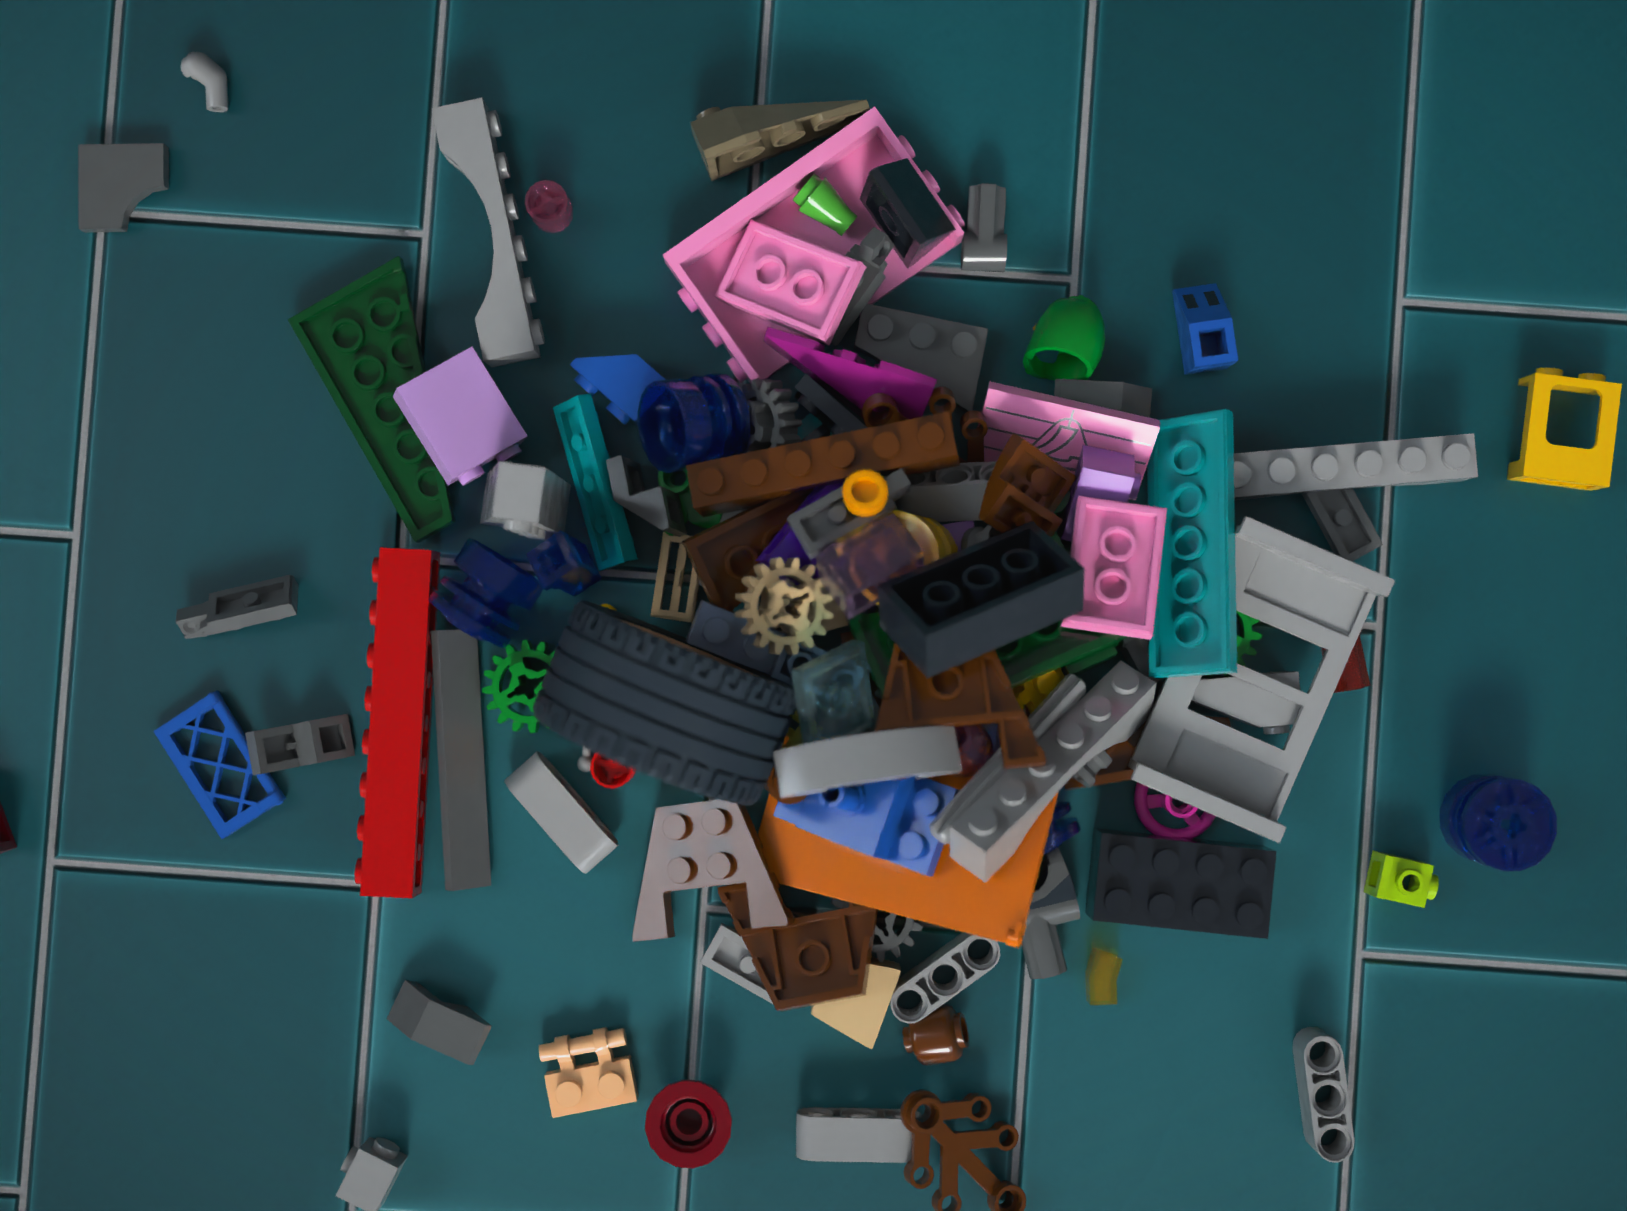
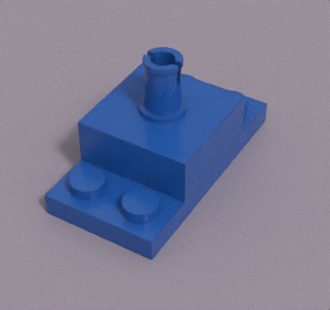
M809 735L805 738L809 743L822 741ZM916 776L907 777V779L829 788L826 792L808 794L805 799L795 804H784L778 801L773 816L793 823L797 828L866 855L888 860L933 877L944 844L930 833L929 825L960 790L928 778L916 779Z

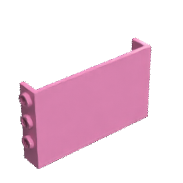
M875 106L663 254L666 265L683 287L677 291L679 297L691 313L697 309L707 321L702 326L703 331L715 348L722 344L732 357L726 363L740 383L748 379L750 384H752L753 379H767L790 363L763 341L767 327L814 340L723 303L715 297L717 289L751 219L846 255L855 244L860 246L861 241L873 227L881 231L860 200L869 172L878 166L908 158L956 230L908 269L893 248L885 259L887 266L883 274L886 278L867 304L873 305L962 242L964 236L962 228L965 226L961 215L953 205L945 206L937 195L940 192V188L935 178L928 170L920 171L913 161L916 155L908 140L903 135L896 137ZM814 173L822 180L826 177L849 209L857 215V218L842 236L831 228L798 211L800 206L793 201L794 197Z

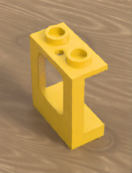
M1547 367L1537 368L1535 373L1520 378L1518 385L1528 386L1520 459L1509 463L1507 480L1589 491L1610 487L1622 384L1606 382L1605 375L1596 373H1581L1578 375V378L1563 376L1562 369ZM1551 390L1600 396L1595 443L1591 449L1553 445L1547 441L1546 428Z

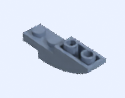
M701 600L686 637V643L766 673L770 677L853 708L868 671L867 666L816 644L812 648H804L799 644V652L795 655L787 654L784 647L780 655L770 654L769 643L764 648H756L753 646L757 635L742 634L741 630L748 624L746 618H736L734 612ZM770 627L768 629L770 632L778 636L784 637L790 635L789 633L779 630L775 627Z

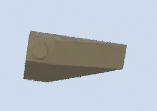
M867 99L733 106L723 110L720 107H712L699 113L696 116L697 120L690 122L709 177L711 181H714L837 133L869 111L870 107Z

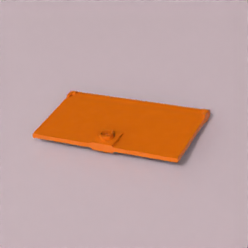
M808 734L809 736H812V737L817 738V739H820V740H828V739H830V738H825V737H821V736H816V735ZM788 736L784 738L783 744H786L790 739ZM962 768L960 773L926 778L961 790L977 772ZM1058 792L1038 816L1016 852L986 882L979 879L950 857V843L943 845L933 877L927 876L888 860L866 855L797 828L795 824L773 816L778 801L770 793L758 836L763 846L761 851L771 873H775L779 884L1020 948Z

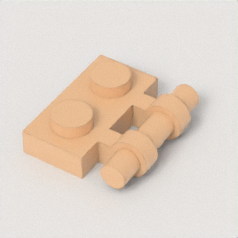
M607 1027L594 1029L591 1035L571 1039L569 1035L555 1037L554 1042L539 1045L541 1062L557 1059L560 1064V1069L547 1071L544 1075L552 1118L636 1102L639 1096L631 1055L614 1058L612 1052L614 1047L627 1045L624 1028L608 1031ZM596 1051L598 1062L576 1066L574 1055Z

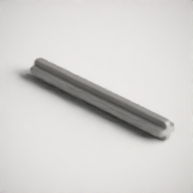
M1072 673L1066 675L1027 717L1036 741L1046 734L1084 696L1086 684L1082 679ZM1001 748L993 754L930 823V833L941 843H950V826L1008 770H1003Z

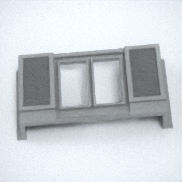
M1245 516L1241 525H1235L1236 611L1326 649L1307 693L1238 663L1237 673H1227L1301 705L1284 747L1280 749L1189 710L1188 707L1202 675L1164 678L1128 767L1134 770L1130 778L1131 780L1280 843L1287 827L1279 823L1278 818L1375 597H1388L1395 580Z

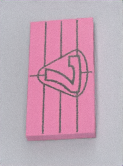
M989 381L981 411L985 416L988 431L984 436L985 462L997 461L1011 435L1015 433L1073 474H1075L1083 445L1134 455L1135 473L1141 474L1140 486L1160 429V420L991 381Z

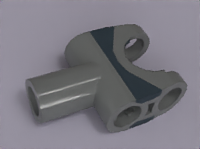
M1055 841L1046 842L1043 871L1035 885L1021 944L1030 979L1049 978L1067 971L1057 925L1080 919L1073 882Z

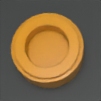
M857 470L851 473L843 484L844 504L856 516H874L880 513L887 504V483L883 476L874 470Z

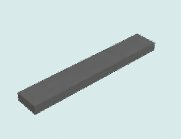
M477 629L431 631L445 890L458 891L491 886Z

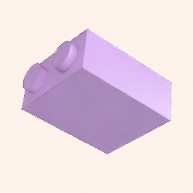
M473 347L455 355L397 387L395 390L394 400L447 485L459 480L462 486L485 473L481 466L495 458L498 462H506L522 452L518 445L526 439L527 434Z

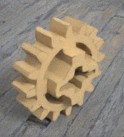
M781 557L771 558L770 569L765 564L754 566L757 578L751 576L742 578L741 581L748 587L747 593L735 595V599L744 602V609L735 612V617L747 619L748 624L743 627L741 632L743 635H757L753 646L756 648H764L769 643L770 654L780 655L784 647L787 654L795 655L799 652V644L804 648L815 646L811 637L812 634L825 636L827 633L820 623L822 619L833 618V613L824 610V603L832 601L833 595L822 594L821 588L824 587L827 580L826 578H812L815 571V566L812 564L804 565L799 570V558H788L785 565ZM779 576L791 577L800 584L788 587L784 580L779 579ZM760 594H761V595H762V598H761L760 608H759V610H758V600H759V596H760ZM781 598H792L785 607L787 614H777L784 605ZM809 603H810V611H809V615H808V618H807V613H808V608H809ZM781 625L782 629L790 635L778 636L768 629Z

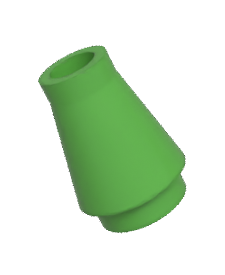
M815 173L793 199L800 206L798 211L831 228L840 236L844 234L857 218V215L849 209L825 177L822 180Z

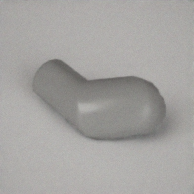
M189 53L182 59L180 64L183 75L187 78L191 76L192 79L198 80L205 86L206 109L208 111H228L227 75L224 69L205 53Z

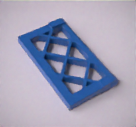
M218 690L210 692L206 697L193 704V706L153 731L221 839L230 836L276 805H281L287 799L270 772L256 775L268 795L259 801L248 799L253 774L246 735ZM214 709L225 726L224 731L202 727L205 714ZM183 728L193 730L189 754L184 752L174 736L175 733ZM201 732L223 737L218 761L196 756ZM230 739L234 740L248 762L247 767L225 763ZM194 762L216 766L211 790H208L196 771ZM224 768L245 773L241 797L219 792ZM217 798L239 802L237 815L227 820L217 804Z

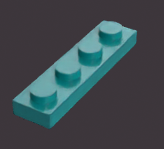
M591 394L577 395L553 407V411L598 570L604 571L638 558L623 506L615 502L606 464V460L610 459V455L606 449Z

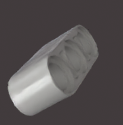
M997 461L960 463V466L906 475L911 483V491L896 500L897 508L900 511L931 518L938 522L981 520L979 513L982 499Z
M535 752L504 780L506 786L570 861L583 873L587 874L619 846L617 839L552 763L540 752Z
M964 932L959 934L898 979L890 1000V1007L894 1016L904 1023H916L924 1019L993 969L1000 958L998 942ZM977 939H984L990 943L989 953L981 959H974L968 955L969 945ZM946 964L952 966L955 969V976L951 982L939 984L932 979L933 972L938 966ZM906 990L916 991L921 996L919 1004L912 1009H904L897 1004L898 996Z
M1307 1027L1301 1029L1293 1040V1056L1303 1132L1307 1143L1323 1159L1338 1163L1346 1160L1351 1155L1355 1141L1343 1051L1341 1045L1325 1031L1317 1027ZM1317 1042H1325L1324 1054L1318 1059H1310L1309 1052L1311 1047ZM1330 1085L1331 1094L1329 1098L1323 1102H1316L1315 1094L1317 1090L1322 1086ZM1329 1129H1336L1337 1136L1331 1144L1321 1145L1323 1133Z
M802 1108L796 1112L795 1155L797 1158L806 1161L908 1163L912 1157V1132L904 1127L900 1117V1109ZM916 1111L915 1117H921L922 1114Z

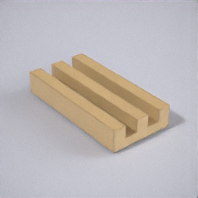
M663 532L651 617L693 622L699 592V578L693 566L686 613L678 612L687 552L682 541L692 536H669L666 532ZM675 542L679 543L670 609L662 610L671 543Z

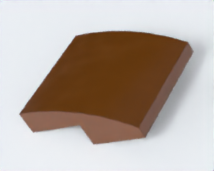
M1013 433L990 475L982 499L979 518L1001 533L1033 521L1052 538L1063 519L1054 514V511L1077 476L1028 441Z

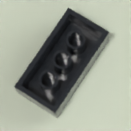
M1030 521L878 584L880 627L927 678H930L1083 611L1085 568L1036 523Z
M1094 828L1085 913L1093 921L1268 939L1277 851L1262 845L1195 838H1175L1147 833Z

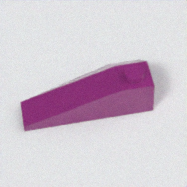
M767 327L763 340L861 418H863L862 408L864 402L875 393H884L893 397L897 403L898 412L907 419L922 417L937 381L935 378L882 360L880 364H874V367L865 365L866 360L859 357L857 353L845 349L833 350L832 355L824 353L825 346L817 341L771 327ZM879 406L874 408L873 410L876 412H882L887 407Z

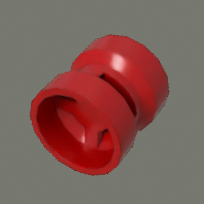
M597 753L594 754L590 764L593 779L605 788L615 789L630 781L636 773V770Z

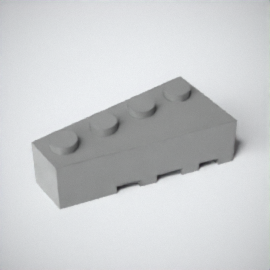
M499 461L487 473L480 524L504 527L503 529L511 530V532L526 536L529 539L552 541V534L564 535L571 484L544 467Z

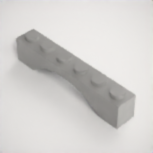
M483 98L431 108L440 151L474 185L484 203L491 225L494 249L492 276L485 299L475 317L483 361L490 367H496L539 358L541 355L538 345L545 344V338L540 319H533L530 303L536 302V294L531 277L524 278L521 262L527 261L528 256L523 236H516L513 220L519 219V212L514 194H507L504 179L510 178L511 175L505 152H498L495 137L502 136V130L497 111H490Z
M1474 433L1234 453L1235 501L1340 489L1450 483L1478 477Z
M1122 661L1115 665L1037 741L1046 756V764L1044 766L1008 769L950 826V857L979 879L986 882L1016 852L1038 816L1068 780L1103 750L1117 743L1126 742L1148 720L1154 704L1156 682Z

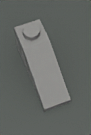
M1299 671L1261 673L1300 690ZM1234 676L1201 678L1191 700L1194 704L1247 725L1263 727L1264 734L1290 733V725L1294 724L1301 705Z

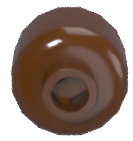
M943 1004L924 1019L916 1023H909V1026L903 1027L902 1030L903 1042L907 1053L914 1052L916 1059L922 1065L928 1066L955 1061L962 1056L963 1048L969 1047V1032L964 1014L962 1012L957 1013L949 1004Z

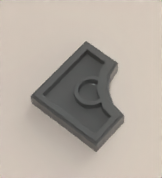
M164 143L78 144L79 230L85 233L127 232L130 215L137 204L154 192L169 189V147Z

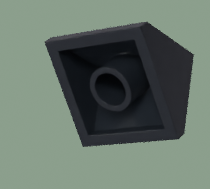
M908 158L878 166L869 172L860 200L881 231L886 233L892 243H894L895 246L893 248L907 269L956 230Z

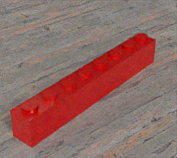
M379 547V557H374L372 563V580L377 583V600L371 601L369 610L370 624L375 625L374 643H370L367 650L368 668H373L372 686H367L364 698L365 710L370 711L369 729L364 730L362 737V752L368 755L367 772L362 773L359 786L360 796L365 798V814L360 815L357 825V838L359 841H363L362 858H358L355 865V883L361 884L360 896L414 898L422 893L434 679L431 631H436L441 553L434 550Z

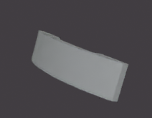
M954 726L917 727L851 735L802 744L773 752L780 798L826 792L829 788L913 776L919 779L962 772Z

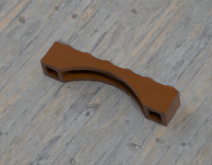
M948 411L686 465L693 508L702 517L747 509L759 503L795 492L845 482L851 473L860 469L874 470L882 476H888L902 469L905 475L960 466L951 417Z

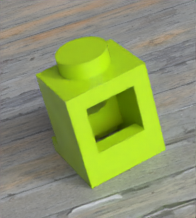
M1372 850L1364 892L1376 898L1425 908L1427 899L1433 900L1437 894L1439 878L1438 875L1432 874L1434 865ZM1411 874L1408 889L1405 890L1402 881L1405 876Z

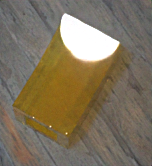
M1092 948L1085 972L1086 1000L1090 1005L1117 1004L1116 981L1123 960L1119 955Z

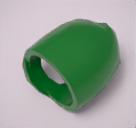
M1082 295L1059 298L1049 305L1033 327L1034 332L1023 358L1025 372L1038 379L1054 381L1055 379L1088 380L1102 357L1105 345V323L1097 305L1089 298ZM1045 350L1059 351L1054 363L1042 362L1036 356V353Z

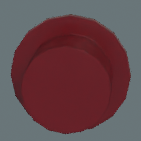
M683 1079L668 1084L654 1096L646 1112L645 1132L650 1147L660 1159L675 1167L693 1169L709 1164L723 1152L731 1137L732 1116L728 1103L716 1088L703 1081Z

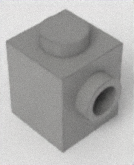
M369 1137L360 1148L353 1146L346 1156L340 1169L346 1175L335 1196L364 1211H378L385 1203L408 1156L399 1152L400 1148L388 1139L376 1138L375 1140Z

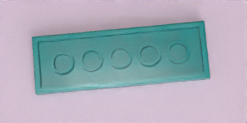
M1228 409L1161 419L1160 429L1147 465L1148 506L1167 508L1153 636L1149 640V677L1169 678L1237 673L1233 412Z

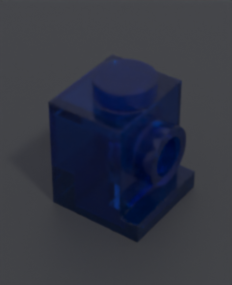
M561 530L526 554L542 588L546 591L551 588L554 590L560 589L575 597L602 579L586 545Z

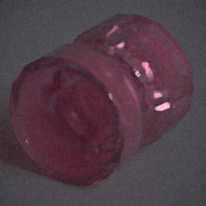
M543 180L536 182L529 188L525 196V206L538 228L551 233L565 229L573 219L574 210L567 193L561 185L554 181Z

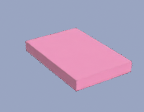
M751 219L717 289L715 297L723 303L830 345L866 266L861 261Z
M1078 496L1070 555L1085 568L1083 611L1062 619L1061 627L1149 640L1152 638L1167 508Z

